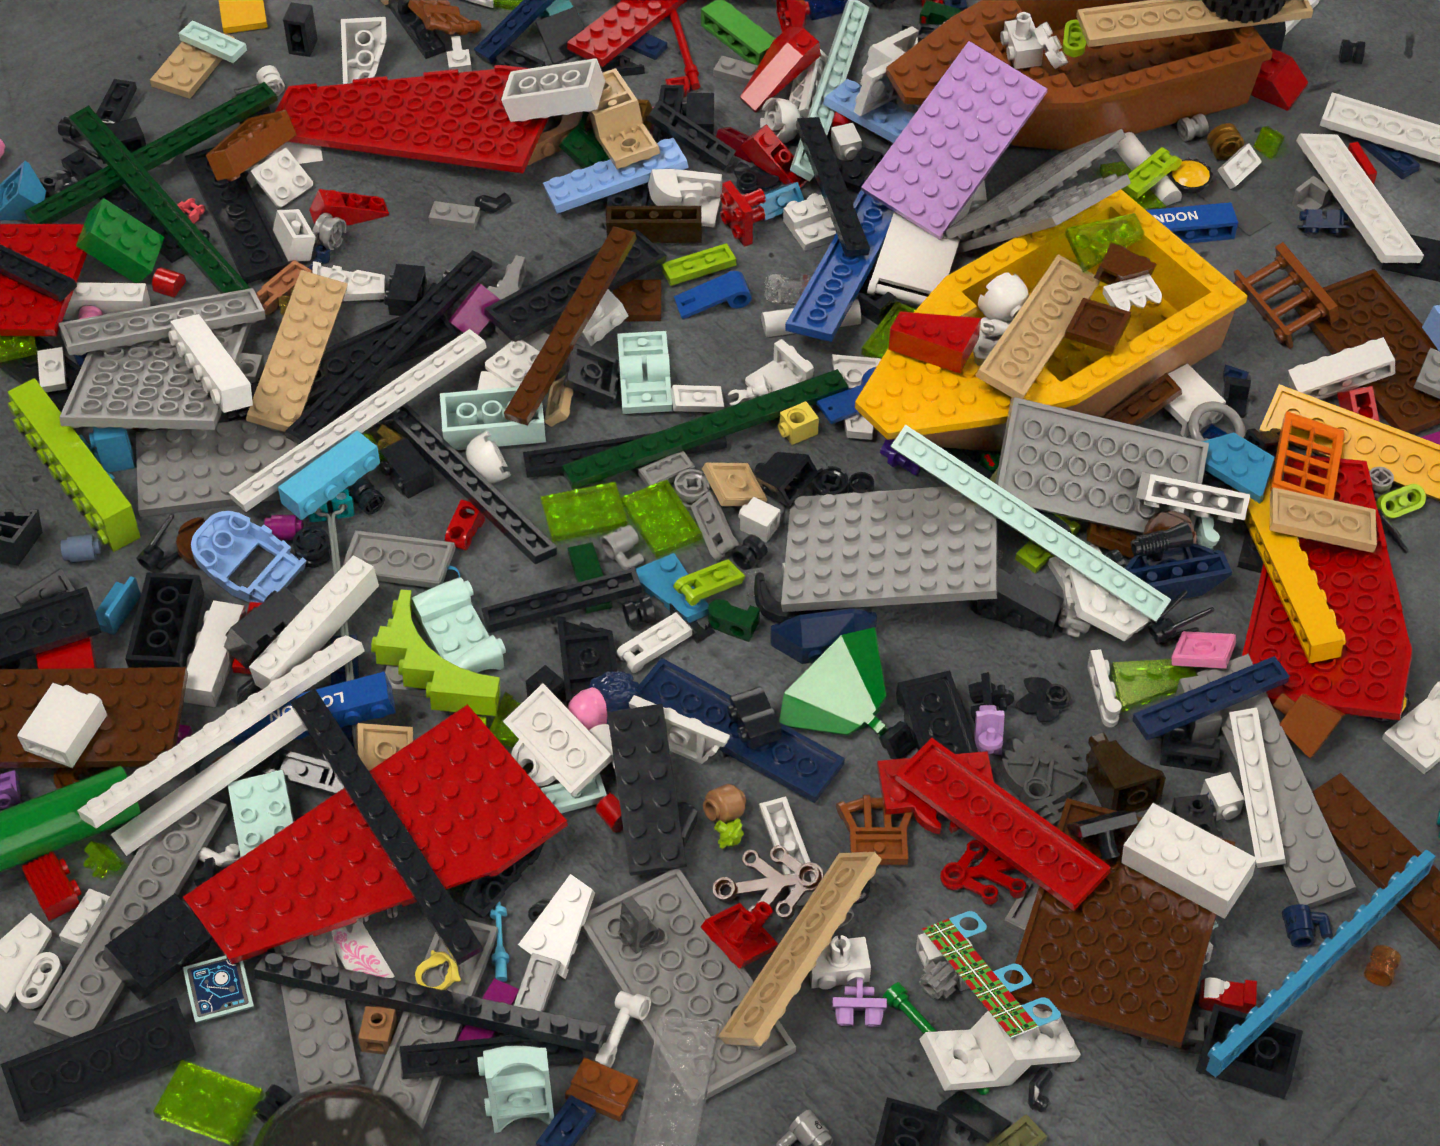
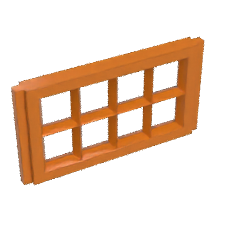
M1286 411L1282 421L1270 491L1274 487L1333 500L1344 430ZM1291 427L1310 433L1309 440L1291 435ZM1314 435L1332 440V448L1314 443ZM1291 442L1307 448L1306 456L1287 450L1288 443ZM1312 450L1329 455V463L1311 458ZM1286 457L1304 463L1303 471L1286 466ZM1309 465L1328 471L1327 478L1308 473ZM1283 473L1301 478L1300 487L1282 481ZM1306 481L1324 486V495L1305 489Z

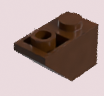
M1111 243L1094 278L1111 285L1146 274L1151 276L1157 264L1151 262L1147 257L1128 251L1124 246Z

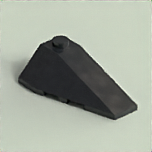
M544 843L500 874L493 877L487 875L465 883L460 903L479 917L484 918L502 899L505 891L511 884L517 882L522 877L521 873L538 859Z

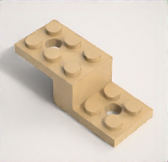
M616 68L603 72L605 84L598 109L590 111L589 114L595 137L616 169L628 167L632 163L647 160L652 156L660 154L658 144L643 124L638 100Z

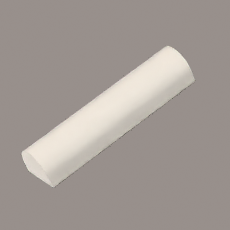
M1126 132L1124 133L1126 137L1118 142L1119 147L1115 150L1131 171H1133L1149 158L1151 154L1134 133ZM1167 175L1147 190L1160 207L1179 202L1182 198V193Z
M858 299L854 300L840 327L861 324V310ZM794 308L762 312L761 321L765 336L794 334L785 331V323Z
M786 796L760 803L759 809L773 847L776 845L785 847L789 855L801 864L810 862ZM784 851L776 853L778 859L783 857ZM780 864L784 875L794 873L786 865ZM808 874L806 881H813L815 874ZM795 886L788 887L789 891L791 892ZM806 891L796 905H805L814 891Z

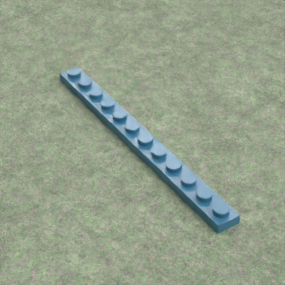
M1427 849L1419 857L1414 855L1407 862L1402 873L1397 871L1390 878L1385 889L1379 888L1367 906L1362 904L1350 922L1346 920L1339 926L1335 937L1332 939L1328 937L1322 942L1315 956L1310 954L1304 959L1300 966L1301 969L1297 973L1290 972L1278 991L1275 988L1272 989L1260 1008L1257 1006L1253 1007L1247 1014L1246 1021L1241 1026L1239 1024L1234 1025L1227 1034V1039L1222 1044L1217 1042L1213 1045L1207 1055L1210 1059L1206 1070L1216 1078L1429 874L1436 856Z

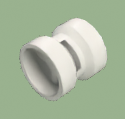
M268 65L262 67L257 72L256 78L259 84L265 82L277 96L284 91L285 85L277 68Z

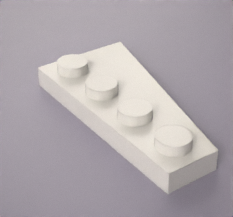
M832 354L833 369L839 370L849 389L861 385L862 376L865 372L873 367H877L881 361L880 358ZM861 414L844 419L847 438L872 440L874 426Z

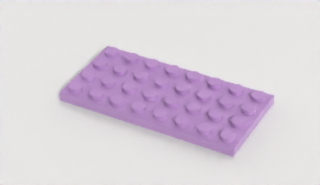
M968 41L862 185L861 191L940 240L1047 94V88Z

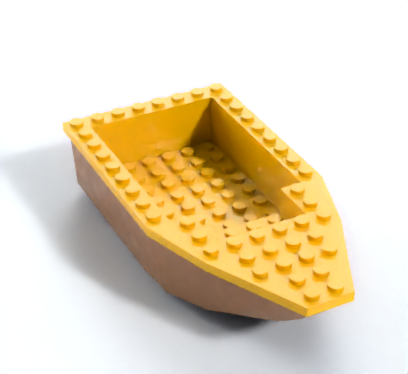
M1120 189L1055 227L1015 237L949 274L938 284L914 313L982 319L986 316L980 311L978 300L981 294L985 296L988 292L986 286L993 279L1004 273L1009 272L1011 275L1015 273L1025 283L1030 296L1058 254L1094 275L1111 243L1124 246L1128 251L1139 256L1147 257L1151 262L1157 264L1151 277L1161 291L1162 299L1160 304L1146 301L1144 309L1134 305L1130 306V321L1114 353L1066 339L1064 336L1023 398L1102 418L1165 373L1168 374L1187 363L1192 366L1220 349L1235 309L1245 304L1248 296ZM1100 281L1090 300L1109 305L1102 294L1103 287L1108 284ZM887 349L856 399L855 409L887 440L896 439L904 426L907 425L939 447L1001 452L1012 397L976 377L981 366L975 363L973 351L959 374Z

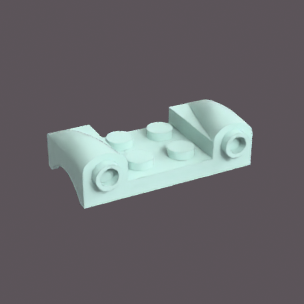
M459 577L411 598L413 611L435 652L440 657L460 668L475 673L487 669L501 670L504 668L503 654L506 653L505 646L501 638L496 639L494 635H488L471 604L470 596L474 595L468 580L463 581Z
M503 1046L483 1051V1056L478 1057L479 1075H485L489 1098L484 1099L486 1117L492 1116L494 1133L501 1132L509 1123L520 1118H535L549 1125L554 1119L546 1048Z

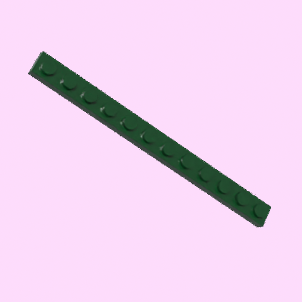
M262 82L131 154L148 172L278 101L277 95L265 82ZM107 166L24 212L26 218L32 224H52L124 185V183Z
M89 105L69 116L70 123L221 294L251 289Z
M836 369L562 465L563 473L572 490L778 418L780 417V412L805 401L809 406L815 405L818 400L848 390L849 386L839 370Z

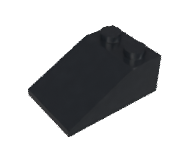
M887 1097L874 1146H939L945 1115L936 1110Z

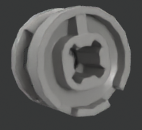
M323 213L315 222L312 230L316 237L314 243L323 245L330 250H334V247L338 248L343 241V238H341L342 232L346 233V222L338 217L333 218L329 213Z
M689 469L679 473L674 482L675 500L681 507L691 509L690 506L709 492L710 484L704 472Z

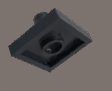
M1119 810L1069 823L1067 828L1071 836L1083 838L1096 835L1101 859L1106 860L1120 856L1113 831L1137 824L1138 820L1136 812Z

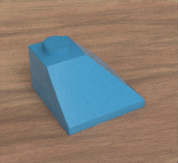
M24 161L0 184V220H28L24 211L45 199L46 190L27 161Z

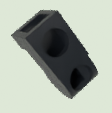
M1255 428L1248 429L1244 439L1276 458L1281 429L1272 428L1270 431L1258 432Z

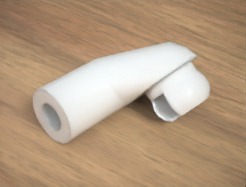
M998 319L984 320L980 325V332L985 337L1003 335L1010 324Z
M230 844L221 853L203 847L199 853V860L205 862V859L213 857L216 865L224 868L228 867L241 858L239 846Z

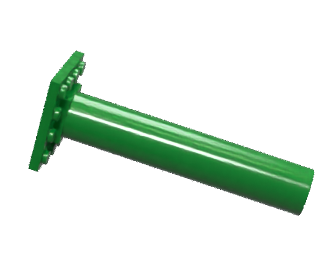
M121 765L0 811V872L40 857L50 851L58 850L129 822L140 814L138 801L98 828L83 821L77 811L86 805L89 800L100 796L109 790L112 785L128 777Z

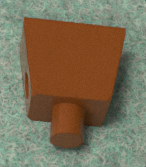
M1282 693L1273 705V707L1285 715L1279 724L1282 726L1285 734L1309 758H1312L1345 716L1343 712L1307 694H1302L1294 702Z

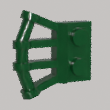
M585 111L582 112L575 129L559 145L583 169L597 162L610 160L599 141L593 137L595 135L593 128L589 132L584 129L587 117L590 115L589 112Z

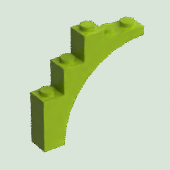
M400 590L398 600L393 601V619L389 618L387 627L380 626L377 637L373 636L371 652L376 654V664L399 666L398 674L403 675V687L426 689V698H430L431 710L457 712L468 704L476 714L496 716L500 700V677L482 675L460 668L443 659L429 648L419 636L411 618V590Z

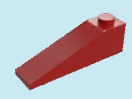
M776 0V14L782 33L789 26L805 29L806 15L810 14L808 1Z
M789 26L773 40L742 92L740 99L756 113L763 107L766 100L776 96L821 56L819 41L806 29Z

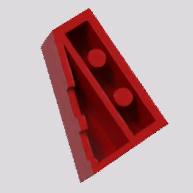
M900 311L890 328L888 350L960 374L979 340L981 318Z

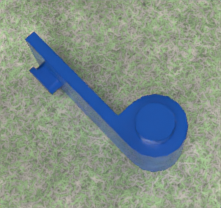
M730 271L674 296L682 320L725 301L732 308H743L752 299L744 275L739 271Z
M876 367L865 372L862 376L861 385L817 401L818 407L830 424L860 414L855 409V401Z

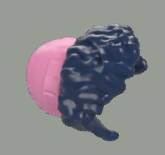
M607 671L603 675L593 678L588 689L576 694L569 702L568 710L588 731L597 725H609L607 712L630 709L629 702L633 696L639 697L640 690L637 689L639 683L634 681L633 675L630 673Z

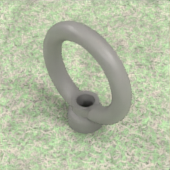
M1216 401L1202 403L1190 415L1188 428L1191 438L1194 440H1209L1202 437L1199 430V420L1203 414L1211 411L1222 413L1228 417L1233 423L1237 435L1244 438L1246 434L1244 423L1239 414L1224 403Z

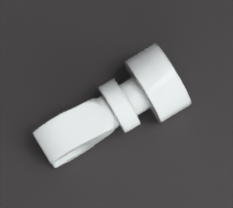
M762 374L755 377V387L749 386L747 390L735 389L730 391L727 396L731 400L739 397L737 401L730 403V405L733 406L757 396L771 393L770 383L765 375Z

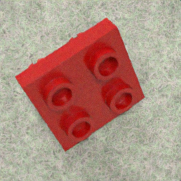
M731 180L722 183V194L720 195L722 202L721 219L725 225L727 224L730 227L734 238L739 239L743 246L746 247L753 244V223L765 220V211L759 205L766 202L765 194L759 188L756 191L742 195Z
M763 901L757 903L751 912L746 910L741 903H738L706 919L701 925V929L739 969L773 952L778 945L776 940L762 927L773 912L771 906Z

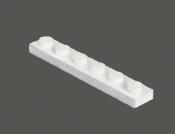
M1251 708L1229 712L1253 848L1257 858V868L1286 864L1258 709Z

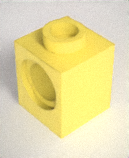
M805 401L780 412L778 429L781 436L786 437L791 445H794L818 434L819 417Z

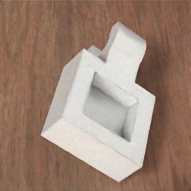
M451 36L453 51L447 52L449 70L458 69L459 72L472 71L469 49L462 50L460 36Z

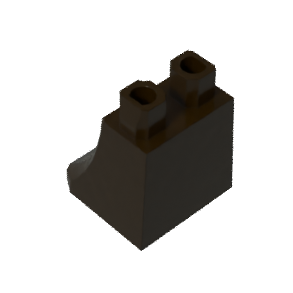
M1105 733L1089 737L1088 744L1091 750L1086 755L1088 763L1086 777L1103 808L1138 813L1148 810L1152 803L1158 805L1161 802L1166 779L1161 770L1143 764L1132 757L1120 746L1117 740L1109 742Z

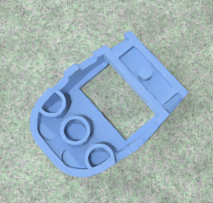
M221 511L213 514L194 533L191 541L192 553L197 565L232 596L249 603H264V600L274 590L278 592L282 588L287 587L300 571L305 569L306 560L303 557L298 560L290 552L291 546L284 540L281 542L276 538L270 528L265 525L260 527L250 522L249 517L238 512ZM258 545L276 556L248 588L244 586L239 587L228 579Z

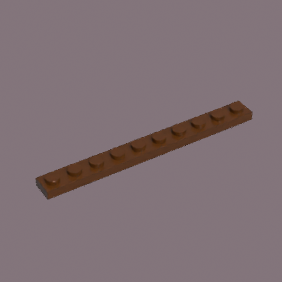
M618 227L612 228L504 411L505 419L529 425L637 239L635 232Z

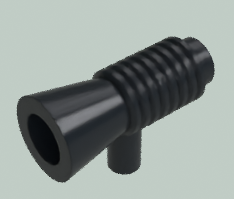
M1184 521L1165 531L1160 530L1137 536L1130 543L1131 550L1135 556L1140 555L1144 557L1152 554L1154 561H1161L1164 551H1167L1169 548L1192 547L1193 534L1189 524Z

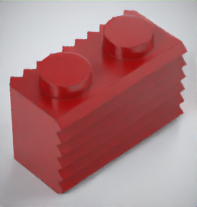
M50 851L49 854H44L43 857L34 859L32 862H28L27 865L23 864L21 868L48 922L78 907L79 900L77 896L82 895L75 879L68 880L66 875L70 874V870L64 858L58 860L54 852Z

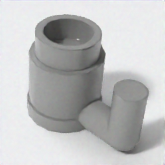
M631 525L619 527L600 538L605 554L610 559H615L622 570L635 568L644 562V558L640 553L629 559L624 555L625 552L632 549L639 542L638 535Z
M806 1110L792 1122L789 1131L776 1143V1146H791L797 1140L803 1146L814 1144V1146H830L833 1138L829 1134V1130L811 1110Z

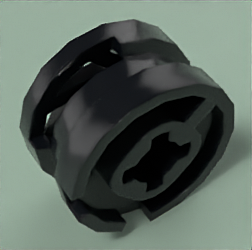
M828 466V469L823 470L820 468L818 470V474L813 479V496L848 493V476L846 473L841 472L840 468Z
M312 526L303 528L294 535L293 548L295 557L298 560L303 557L306 560L305 567H319L320 563H326L330 559L331 547L329 536L325 530Z

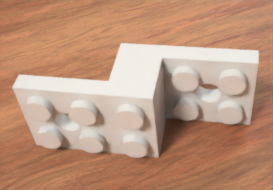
M911 26L870 47L867 63L862 70L863 76L860 82L862 87L855 100L854 112L862 116L899 97L886 75V67L914 46L919 30Z
M1033 1007V1013L1039 1018H1048L1052 1015L1050 1011ZM987 1011L969 1030L925 1032L919 1039L944 1091L1010 1086L1031 1065L1075 1062L1081 1056L1074 1039L1061 1017L1010 1038L991 1013Z

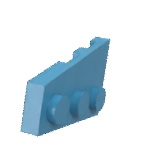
M674 553L636 568L640 584L645 592L651 597L654 595L662 601L664 607L669 611L671 603L681 613L684 621L687 620L690 623L708 615L709 605L705 599H701L696 605L690 606L685 600V596L679 594L673 588L674 583L679 578L688 575Z

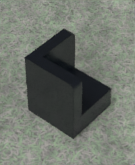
M890 292L884 294L880 299L875 296L869 298L863 293L857 297L861 315L878 326L894 314L896 296Z
M1226 376L1222 398L1226 401V405L1233 408L1241 418H1244L1251 380Z

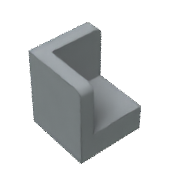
M1313 176L1295 190L1292 206L1299 211L1322 209L1328 204L1331 190L1327 184Z

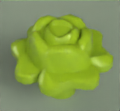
M739 818L727 824L721 820L715 824L714 830L720 833L718 840L719 848L723 849L726 846L734 847L741 842L744 832L741 829L742 823Z

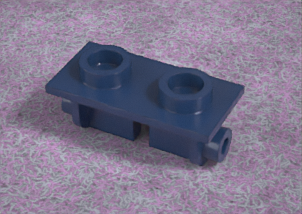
M1305 209L1299 213V220L1303 221V225H1298L1297 228H1304V233H1319V228H1328V233H1342V228H1350V226H1344V221H1348V214L1345 213L1344 209H1327L1326 218H1322V209Z

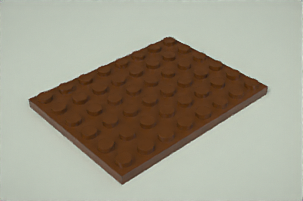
M1067 798L1058 829L1101 859L1096 835L1083 838L1069 835L1067 824L1115 812V810ZM1137 816V824L1113 831L1120 856L1102 860L1111 866L1109 875L1075 911L1039 886L1015 964L1022 966L1028 973L1032 982L1010 993L1022 1004L1042 997L1048 998L1060 1011L1061 1015L1181 1048L1217 914L1121 863L1124 844L1142 819V817ZM1222 839L1225 842L1235 846L1236 842ZM1013 970L1009 983L1018 984L1022 982L1023 975L1019 971ZM1045 1004L1034 1006L1052 1012V1009Z

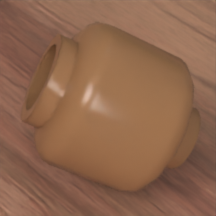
M725 784L710 790L703 802L705 815L715 823L719 820L728 823L740 818L745 811L746 797L741 790L732 784Z

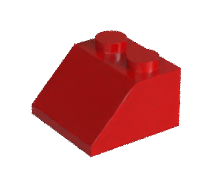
M1271 48L1273 52L1270 60L1262 62L1251 96L1288 111L1307 87L1308 81L1292 56Z

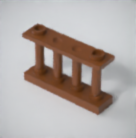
M1282 242L1275 246V261L1247 278L1238 269L1235 270V282L1233 284L1248 296L1247 299L1274 330L1273 333L1278 342H1284L1290 349L1293 347L1292 333L1319 317H1325L1332 324L1339 320L1338 305ZM1285 269L1288 277L1260 294L1252 287V285L1275 271ZM1292 285H1298L1302 289L1300 294L1273 310L1265 302ZM1305 301L1313 302L1315 309L1287 326L1278 318Z

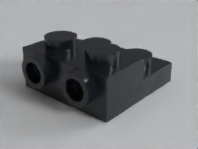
M575 344L568 356L564 386L583 393L584 401L606 408L609 403L612 404L617 395L615 385L620 376V371H617L619 360Z

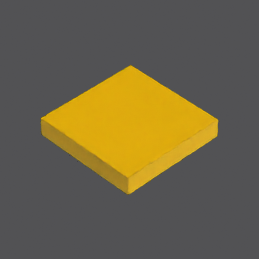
M219 0L224 34L268 28L263 0Z

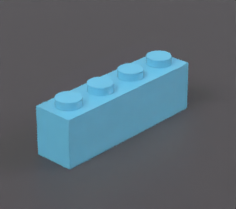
M359 431L354 432L278 486L281 504L300 520H303L308 515L316 512L323 504L334 499L348 486L353 485L363 475L374 470L380 464L378 447Z

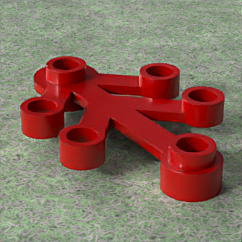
M978 840L970 841L967 844V850L960 860L945 865L940 874L941 883L944 887L951 890L968 889L980 895L982 901L987 905L995 904L998 901V889L994 885H984L974 880V878L984 877L1009 889L1010 895L1014 898H1022L1027 892L1024 880L1020 878L1014 879L1001 873L1016 868L1004 859L997 861L1000 856L991 850L988 851L979 865L969 867L974 859H980L984 855V845ZM973 848L979 849L978 851H972ZM1017 886L1022 887V889L1015 890L1013 888ZM987 893H993V894H994L993 896H990V897L986 896Z

